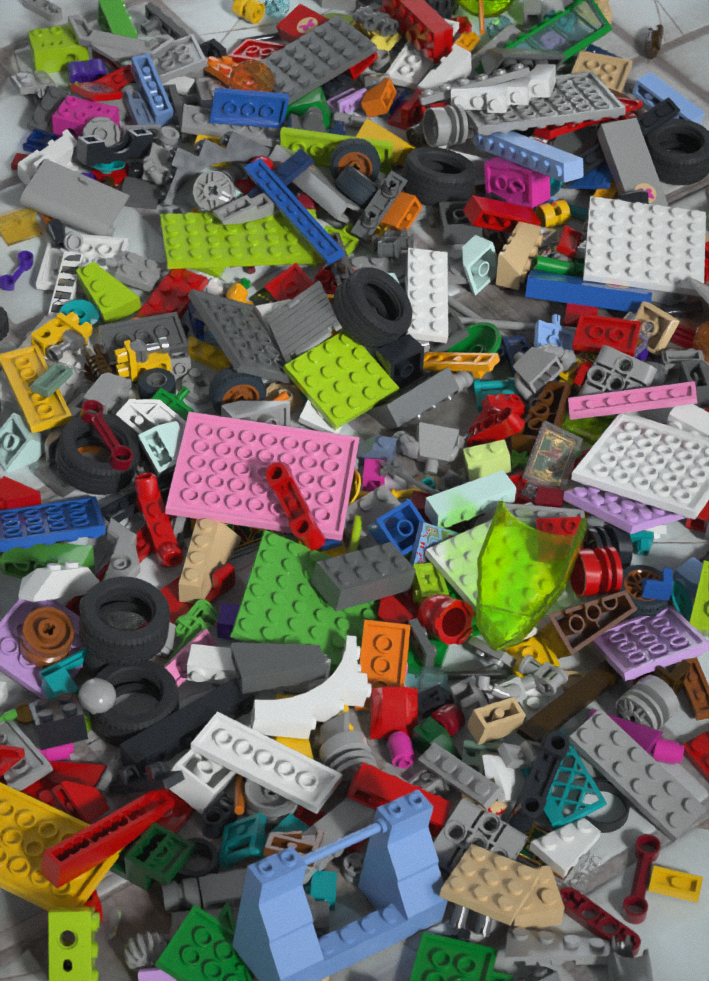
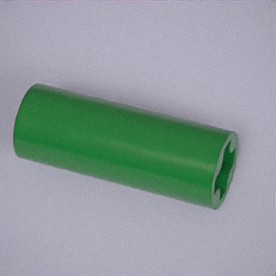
M535 255L532 261V269L572 276L574 263Z

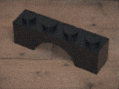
M144 127L128 129L122 140L113 146H106L104 141L96 135L78 137L77 159L85 166L92 167L100 163L110 164L112 161L144 158V156H147L153 143V133Z

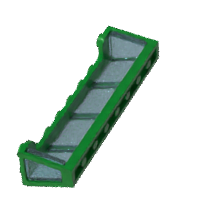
M573 0L572 3L564 7L565 11H557L552 15L553 18L551 20L549 17L540 22L541 26H533L528 30L529 33L527 35L524 32L516 37L517 41L513 42L511 40L503 47L504 49H552L565 54L566 59L563 61L565 62L579 53L580 50L582 51L590 44L604 37L613 28L594 0ZM480 60L478 61L480 65L475 70L478 74H483L485 70Z

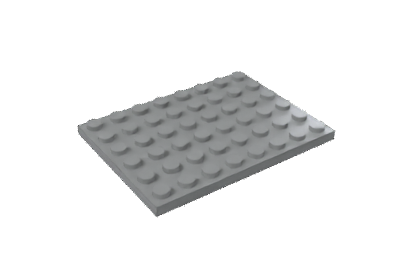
M589 71L556 76V83L550 97H531L528 105H509L506 113H487V110H465L468 121L478 135L487 136L493 132L508 133L510 130L524 131L530 127L545 128L546 125L554 124L561 126L567 122L581 123L583 120L589 119L598 121L604 117L618 118L619 115H625V107L594 72Z

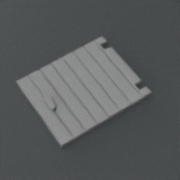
M320 281L267 317L286 364L291 362L294 357L303 355L332 335V330L338 331L342 328Z

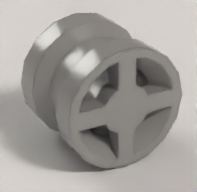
M351 853L346 856L344 860V878L348 883L353 885L359 884L365 855Z

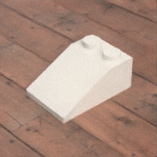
M190 750L171 770H182L185 780L169 789L202 814L237 773Z

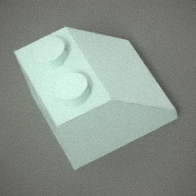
M475 235L462 247L463 267L473 295H477L497 276L498 258L493 242Z
M13 413L0 429V463L7 472L37 462L45 452L44 444L46 440L40 432L31 433L24 416Z

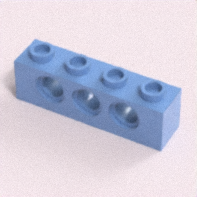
M150 54L132 57L131 72L143 99L146 100L155 125L163 127L173 124V109Z

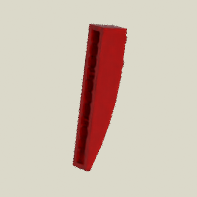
M163 790L148 792L44 851L41 874L58 889L99 865L137 838L153 822H156L175 805V801Z

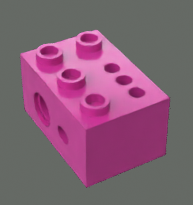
M67 95L52 116L54 141L62 137V132L67 129L78 142V135H83L85 125L96 117L111 119L118 125L120 130L119 107Z
M499 156L484 162L486 195L493 192L507 200L506 203L534 208L550 199L549 176Z

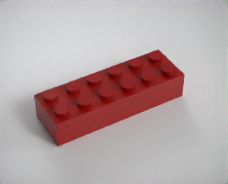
M382 0L381 12L387 13L391 19H395L400 23L399 32L433 65L442 63L440 60L443 56L447 57L453 51L451 49L453 46V27L425 0Z

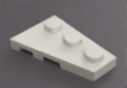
M583 817L531 841L529 849L564 878L568 874V870L578 863L582 854H586L596 843L601 831Z

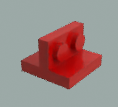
M418 89L409 100L405 99L388 117L387 124L405 131L414 124H418L422 120L419 117V110L422 105L419 102L418 95H421L423 90Z

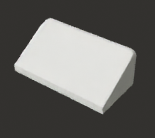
M186 76L177 77L169 80L167 83H162L165 90H168V85L175 84L179 94L188 95L194 92L195 79Z

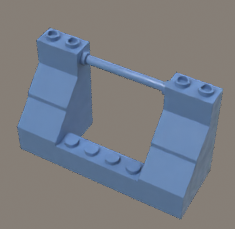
M415 790L378 807L373 824L302 856L291 846L247 867L232 946L259 981H320L442 921L448 901L440 897V890L444 882L428 828L433 806L419 790ZM370 837L358 888L377 911L317 938L313 926L314 920L302 886L306 866Z

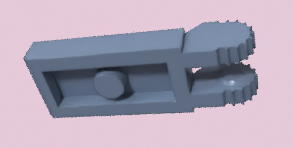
M124 91L123 99L134 125H155L141 92L135 91L133 99L130 91Z

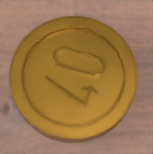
M28 703L19 705L16 708L19 715L18 718H15L16 721L23 725L32 724Z

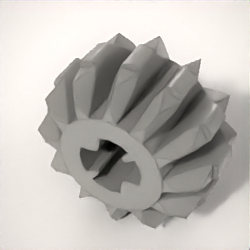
M147 931L142 935L137 933L136 938H129V943L124 945L125 961L129 969H133L135 973H138L139 969L157 968L155 964L167 947L164 937L159 936L158 932L150 934Z

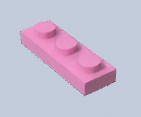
M207 629L201 630L163 666L175 678L178 687L187 679V663L191 644L219 647Z

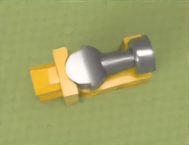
M60 312L56 315V318L30 334L31 346L38 345L44 357L48 355L50 359L59 361L63 358L65 351L69 349L79 351L81 347L84 348L88 345V337L93 334V326L88 322L78 325L80 323L79 317L74 312L66 316Z
M166 336L158 338L157 343L145 344L140 339H136L132 343L130 340L124 341V348L114 350L115 359L118 364L115 365L117 375L123 377L130 376L131 381L134 382L138 381V378L144 371L152 368H163L171 372V359L168 354L170 348Z

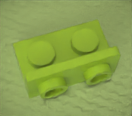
M432 563L413 564L416 571L411 587L413 589V601L415 604L417 603L418 608L422 601L432 594L449 595L443 575Z

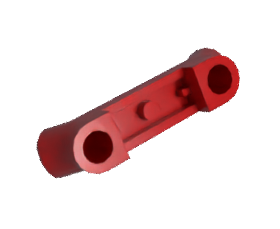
M285 462L272 463L266 470V479L278 497L290 522L288 524L293 534L310 550L319 549L324 545L326 537L319 529L295 481L291 467Z
M152 473L138 475L134 480L137 493L136 503L139 512H142L154 546L153 552L156 561L165 568L178 566L182 563L184 556L178 546L168 514H165V506L158 489L157 477Z

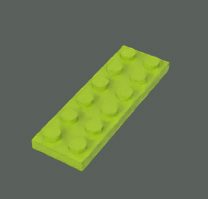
M282 127L280 131L281 146L296 152L301 148L313 159L314 166L330 168L331 155L338 144L344 140L359 138ZM360 138L370 142L376 148L380 156V172L389 175L393 162V142Z

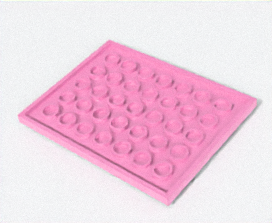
M189 412L165 514L195 519L208 518L222 523L293 533L278 497L270 487L265 475L268 466L272 463L285 462L291 467L295 481L324 536L327 539L342 541L359 437Z

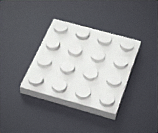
M80 234L83 238V246L74 253L84 254L82 267L95 262L114 277L116 269L105 265L107 257L117 261L122 259L125 251L128 249L129 238ZM50 238L36 281V289L54 291L64 251H72L67 250L65 247L61 249L55 248ZM78 283L76 293H84Z

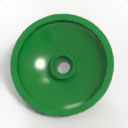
M489 322L469 325L465 328L470 335L445 352L496 353L501 343V333L494 324Z

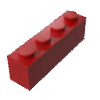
M472 195L463 209L472 225L513 233L519 221L537 226L541 224L532 208Z
M362 762L354 774L347 794V798L377 810L378 807L419 790L433 806L428 828L430 835L435 838L445 826L452 802L445 800L441 796L427 792L417 785H412L395 775H390Z

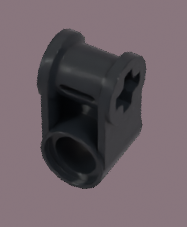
M223 791L215 797L214 801L202 813V833L209 839L221 837L224 826L236 821L235 801L228 798L227 794Z

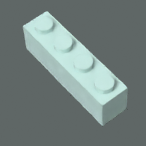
M504 470L426 497L425 514L434 526L441 528L450 527L453 524L469 520L475 516L489 513L496 508L497 502L514 503L516 486Z

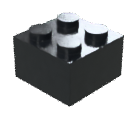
M407 334L377 349L376 362L401 389L423 376L424 347L410 334Z
M75 692L62 693L58 697L41 698L33 703H28L33 730L41 750L88 739L84 713Z

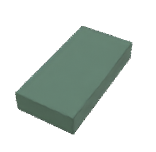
M54 363L30 385L31 392L49 398L73 375V370Z

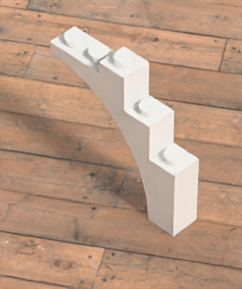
M537 64L530 71L531 75L506 83L479 88L452 89L451 106L460 104L464 110H487V113H506L509 105H528L531 97H550L556 83L555 64Z
M347 635L342 651V661L333 675L323 684L307 693L291 698L255 700L251 712V729L268 736L308 739L311 730H315L316 721L328 722L337 717L339 713H343L344 705L363 707L366 697L370 698L371 684L367 681V673H361V664H357V660L360 657V646H357L356 636Z

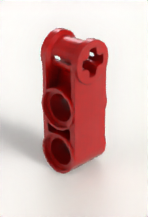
M506 407L470 425V437L467 440V446L469 448L500 441L515 435L523 429L525 421L511 407Z

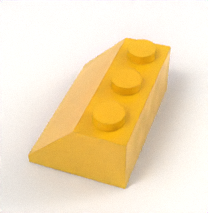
M369 119L365 120L356 136L393 142L392 165L395 167L397 165L404 167L407 155L417 149Z

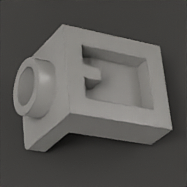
M189 351L170 353L171 373L175 376V379L184 378L191 370Z

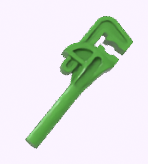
M198 600L186 615L179 617L175 621V636L180 637L182 635V639L162 666L173 658L201 630L207 629L209 631L212 625L216 623L219 613L207 600Z

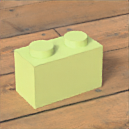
M505 439L463 449L464 464L469 481L504 470L505 473L511 472L510 454Z

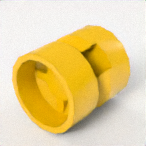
M234 0L232 12L253 24H257L265 14V5L258 0Z
M564 199L553 201L551 204L538 205L535 210V214L541 221V227L552 228L555 224L559 226L570 222V209Z

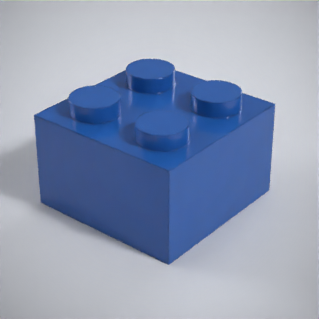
M408 499L367 526V529L378 545L392 542L400 553L405 556L413 551L419 522L425 521L412 501Z

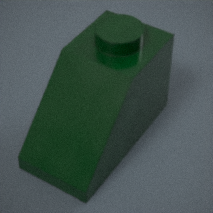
M429 716L413 728L412 746L421 755L433 743H436L462 761V757L447 730Z

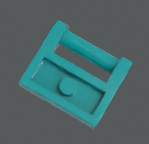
M508 377L507 380L480 381V379H475L473 381L477 412L483 411L481 401L487 394L517 395L514 377ZM508 388V390L481 391V389Z
M259 812L224 826L219 855V863L223 868L232 867L235 862L248 857H258L264 854L263 838L267 816ZM250 843L249 847L233 852V849Z

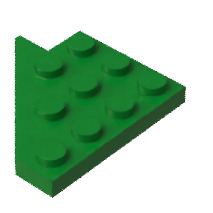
M227 903L217 918L194 905L155 964L156 967L178 981H252L247 964L232 946L236 925L230 906Z
M423 932L409 981H512L514 976L494 971L498 949Z

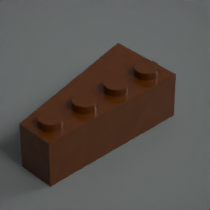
M549 381L539 395L535 406L530 408L529 415L524 420L525 425L523 429L511 436L512 450L517 451L519 454L527 451L528 456H533L543 427L559 435L562 434L569 410L568 398H571L570 383Z
M627 590L535 620L556 657L560 659L573 655L638 609Z

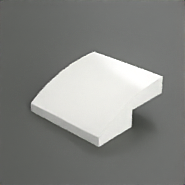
M483 755L486 778L495 781V784L503 791L498 797V802L516 804L525 782L522 771L520 769L506 768L501 756Z

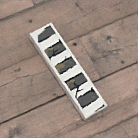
M64 251L47 317L56 318L61 307L67 302L74 300L78 285L76 270L82 267L84 254Z

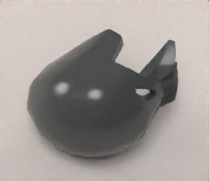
M629 935L626 936L625 944L623 941L620 944L615 942V938L612 936L610 954L607 956L608 981H653L648 949L643 951L642 956L634 957Z

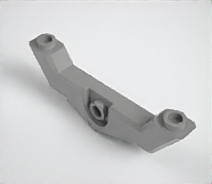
M68 16V23L79 45L91 47L92 50L112 61L132 60V57L148 53L153 61L174 46L175 39L167 34L157 35L150 41L90 29L87 21L81 16Z
M111 518L110 523H105L106 534L104 536L108 537V542L114 548L104 580L120 576L136 578L140 573V563L136 550L137 535ZM81 598V600H80L79 610H80V607H81V603H82L83 598Z

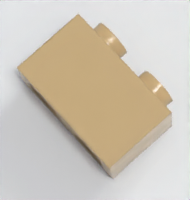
M511 697L474 709L467 728L477 744L480 745L517 733L518 727L522 725L526 715L515 697Z

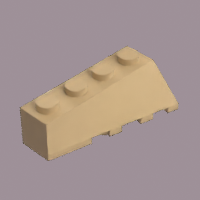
M518 222L512 236L508 239L507 245H504L503 252L499 253L496 285L519 290L521 284L526 282L527 270H531L533 258L538 253V246L541 247L544 236L541 235V226Z
M208 518L196 520L179 581L180 602L195 604L198 600H205L212 589V574L217 569L222 568L227 560H230L233 550L240 544L241 537L224 523L212 521Z

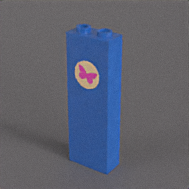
M531 270L527 280L525 297L636 313L643 301L651 303L652 293L649 292V289L584 281L583 277Z

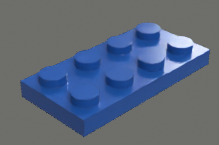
M215 88L209 122L282 128L288 107L289 94Z

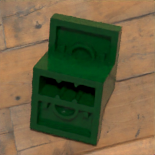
M153 822L145 833H141L126 845V848L109 871L145 891H148L156 880L167 886L196 850L195 844Z

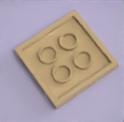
M580 50L571 74L593 71L607 88L622 93L630 74L633 60Z
M471 844L441 888L440 897L511 926L539 881L541 871Z

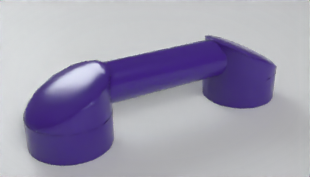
M30 251L18 253V267L11 275H2L0 277L1 289L13 291L15 289V282L22 273L31 269L34 255Z

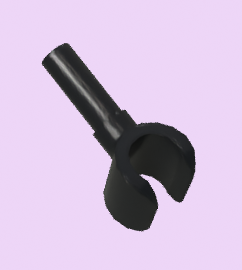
M460 929L457 935L436 933L435 935L470 942L463 939H469L471 932L467 929Z

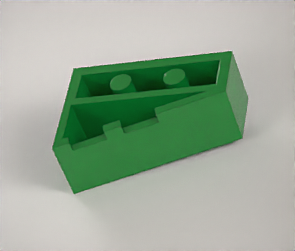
M318 87L288 105L284 121L288 120L290 114L301 117L305 115L309 108L317 107L323 114L321 124H325V129H330L332 114L322 88Z

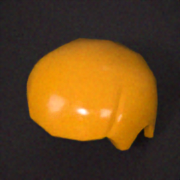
M235 283L227 291L226 298L253 304L252 301L248 302L246 300L248 291L240 283Z

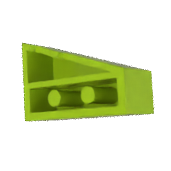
M91 262L76 270L79 285L89 301L98 308L99 317L104 325L116 323L137 313L141 309L140 297L95 262Z

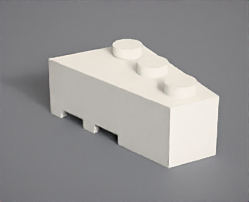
M454 44L451 47L453 51L447 57L443 56L439 67L436 70L432 69L419 83L418 89H432L435 91L439 90V86L449 83L453 86L457 84L458 80L466 78L469 81L472 80L471 52ZM447 99L436 101L427 105L445 102Z
M67 129L62 132L63 136L55 142L50 140L48 142L49 146L40 152L37 149L18 163V177L25 186L28 185L37 172L33 167V163L47 154H50L57 164L73 171L78 170L77 141Z

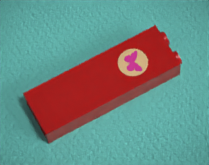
M300 3L276 25L281 39L292 43L316 27L326 23L329 19ZM377 52L342 72V74H346L349 78L355 80L378 58Z

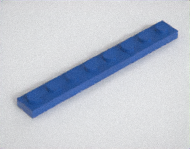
M261 158L244 167L246 174L274 202L277 209L327 265L345 256L343 249Z

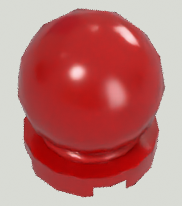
M432 594L422 601L418 609L417 619L420 625L425 627L427 635L437 638L444 644L459 645L467 640L473 631L471 625L472 617L475 618L472 607L467 602L453 599L450 595Z

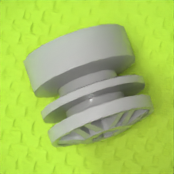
M460 104L448 105L444 108L441 106L430 107L425 110L423 131L430 147L446 146L447 144L465 143L468 136V119L464 108Z
M211 170L202 173L196 179L193 185V196L203 210L213 212L235 201L236 190L227 175L220 171ZM211 187L213 189L218 187L216 190L218 192L217 195L213 194L210 196L211 192L209 190Z
M644 675L615 702L617 717L656 730L660 729L679 709L678 699L674 691L666 682L653 675Z
M358 731L338 733L324 742L319 750L322 764L342 774V781L334 790L341 795L348 794L354 774L362 762L373 765L380 770L375 757L371 753V747L367 738Z

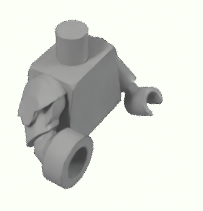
M165 126L161 129L159 138L162 145L159 146L152 143L147 157L143 159L144 170L142 179L166 185V175L172 170L165 166L167 163L166 155L170 149L174 148L172 145L179 138V132L170 126Z
M549 343L537 348L532 347L525 354L523 352L516 353L514 356L515 364L513 365L516 372L514 375L515 386L525 400L528 399L530 408L538 401V398L532 396L533 394L537 396L547 383L553 381L562 371H568L575 367L577 357L573 351L565 350L562 347Z
M419 422L416 427V440L405 431H398L392 437L397 438L396 453H403L412 459L426 463L424 473L437 475L438 465L446 466L448 462L454 461L461 454L468 434H465L463 437L458 434L459 429Z
M491 664L478 670H498L496 664ZM531 674L523 678L517 675H510L506 679L490 680V677L476 676L475 687L478 690H482L488 704H493L511 697H515L517 702L527 699L526 691L536 688V684Z

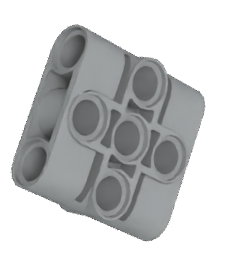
M603 345L593 366L588 370L587 378L578 397L647 388L650 386L657 369L623 352ZM624 363H629L631 368L628 371H622L620 366ZM601 373L603 378L600 381L592 380L593 375ZM618 381L622 383V386L618 390H614L611 388V385L614 382ZM635 411V412H627V413L636 415L637 411ZM619 414L604 415V416H606V417H608V418H610V419H612V420H615V418H616Z
M463 798L433 844L439 860L438 865L452 873L469 846L475 842L482 843L484 845L483 849L515 861L524 847L528 836L500 820L497 814L487 812L468 799ZM487 822H495L497 828L493 831H487L484 829V825ZM454 829L463 832L462 836L458 839L451 838L449 834Z

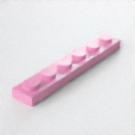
M695 381L568 398L570 420L697 403Z

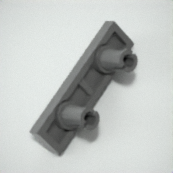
M151 2L145 5V17L149 21L140 26L144 35H148L158 28L175 40L188 36L186 31L179 27L171 17L166 16L158 6Z
M170 84L166 94L173 109V125L179 132L182 144L189 143V134L181 132L184 104L198 106L197 95L180 96L178 95L176 85Z
M391 170L352 228L350 234L367 244L408 180Z

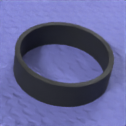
M603 780L594 781L600 791L617 796L623 802L626 812L622 817L612 822H599L588 816L584 818L600 830L601 833L614 832L626 823L629 815L630 800L611 782ZM578 792L576 802H578L581 792Z

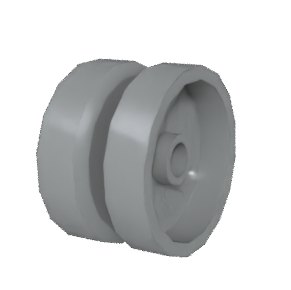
M249 779L245 783L244 814L248 817L261 812L267 816L265 831H272L290 813L293 816L297 813V803Z

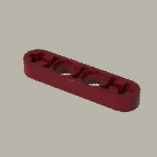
M565 887L559 891L566 915L596 937L610 941V947L612 936H614L615 942L620 944L623 941L625 944L626 936L629 935L630 942H633V945H631L633 956L638 954L641 939L636 932L572 887ZM564 898L567 899V900L570 899V898H572V899H573V902L570 901V900H569L568 902H565V901H564ZM586 910L592 911L595 917L587 919L582 916V912ZM604 925H611L616 931L608 934L602 930V927Z

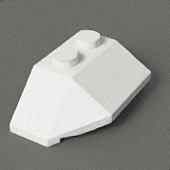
M129 399L116 413V417L126 423L135 432L137 438L139 434L157 425L174 421L178 422L183 433L185 430L186 421L161 400Z
M65 561V565L48 563L47 567L37 568L22 578L19 598L36 602L85 595L93 586L100 582L88 567L78 565L79 562Z

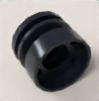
M612 524L582 529L584 549L594 550L597 547L612 546L619 554L622 569L630 566L633 556L630 533Z

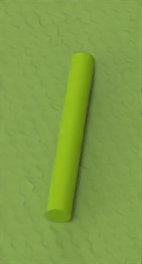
M360 515L354 516L348 553L358 551L363 517Z

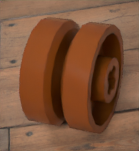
M43 607L34 610L23 623L19 641L21 654L31 664L45 668L66 658L74 638L75 629L72 620L66 613L57 608Z

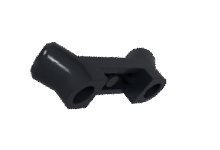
M548 730L542 735L540 747L516 804L508 816L510 826L521 832L530 831L535 820L544 810L547 795L570 745L568 737L563 732Z

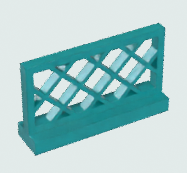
M563 729L559 730L560 732H563L566 735ZM571 744L569 745L570 752H567L565 757L575 759L573 769L563 767V760L561 761L543 810L553 831L607 805L603 795ZM530 768L520 769L525 777V780L527 778ZM559 771L570 774L567 783L556 781ZM575 775L586 778L583 787L572 785ZM554 786L565 788L562 798L551 795ZM570 790L581 792L578 802L567 799ZM586 793L596 795L598 801L592 804L583 803ZM564 805L576 807L573 814L564 818L562 814Z

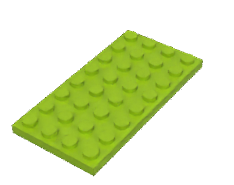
M307 209L317 220L315 209ZM213 212L160 214L167 269L325 263L281 212L258 220L223 225Z

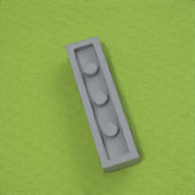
M497 502L495 508L497 525L537 528L536 518L581 517L582 529L586 527L584 510L499 502Z
M433 743L418 759L422 766L486 810L503 793L498 785L436 743Z

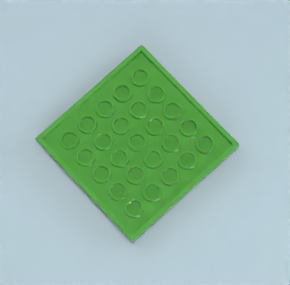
M265 530L230 637L244 643L320 645L322 653L327 654L328 659H331V675H333L342 661V651L347 635L356 636L357 646H360L361 654L364 620L378 621L381 599L335 612L311 583L316 562L332 558V556L317 550H310L302 544Z

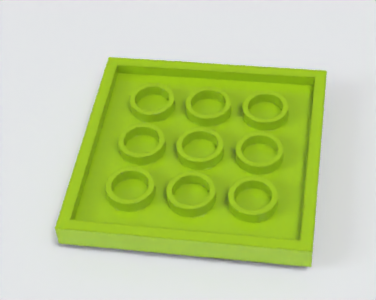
M345 330L285 364L283 371L334 430L339 429L395 395L400 389L363 345L354 340Z

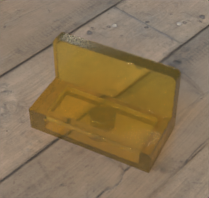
M26 208L0 217V236L7 246L43 235V230L37 223L36 210Z

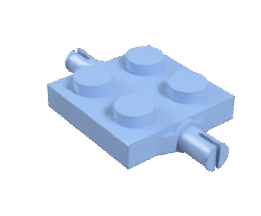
M554 314L552 315V323L538 320L535 324L534 347L537 348L538 346L552 343L557 347L574 352L572 344L575 333L560 326V315Z

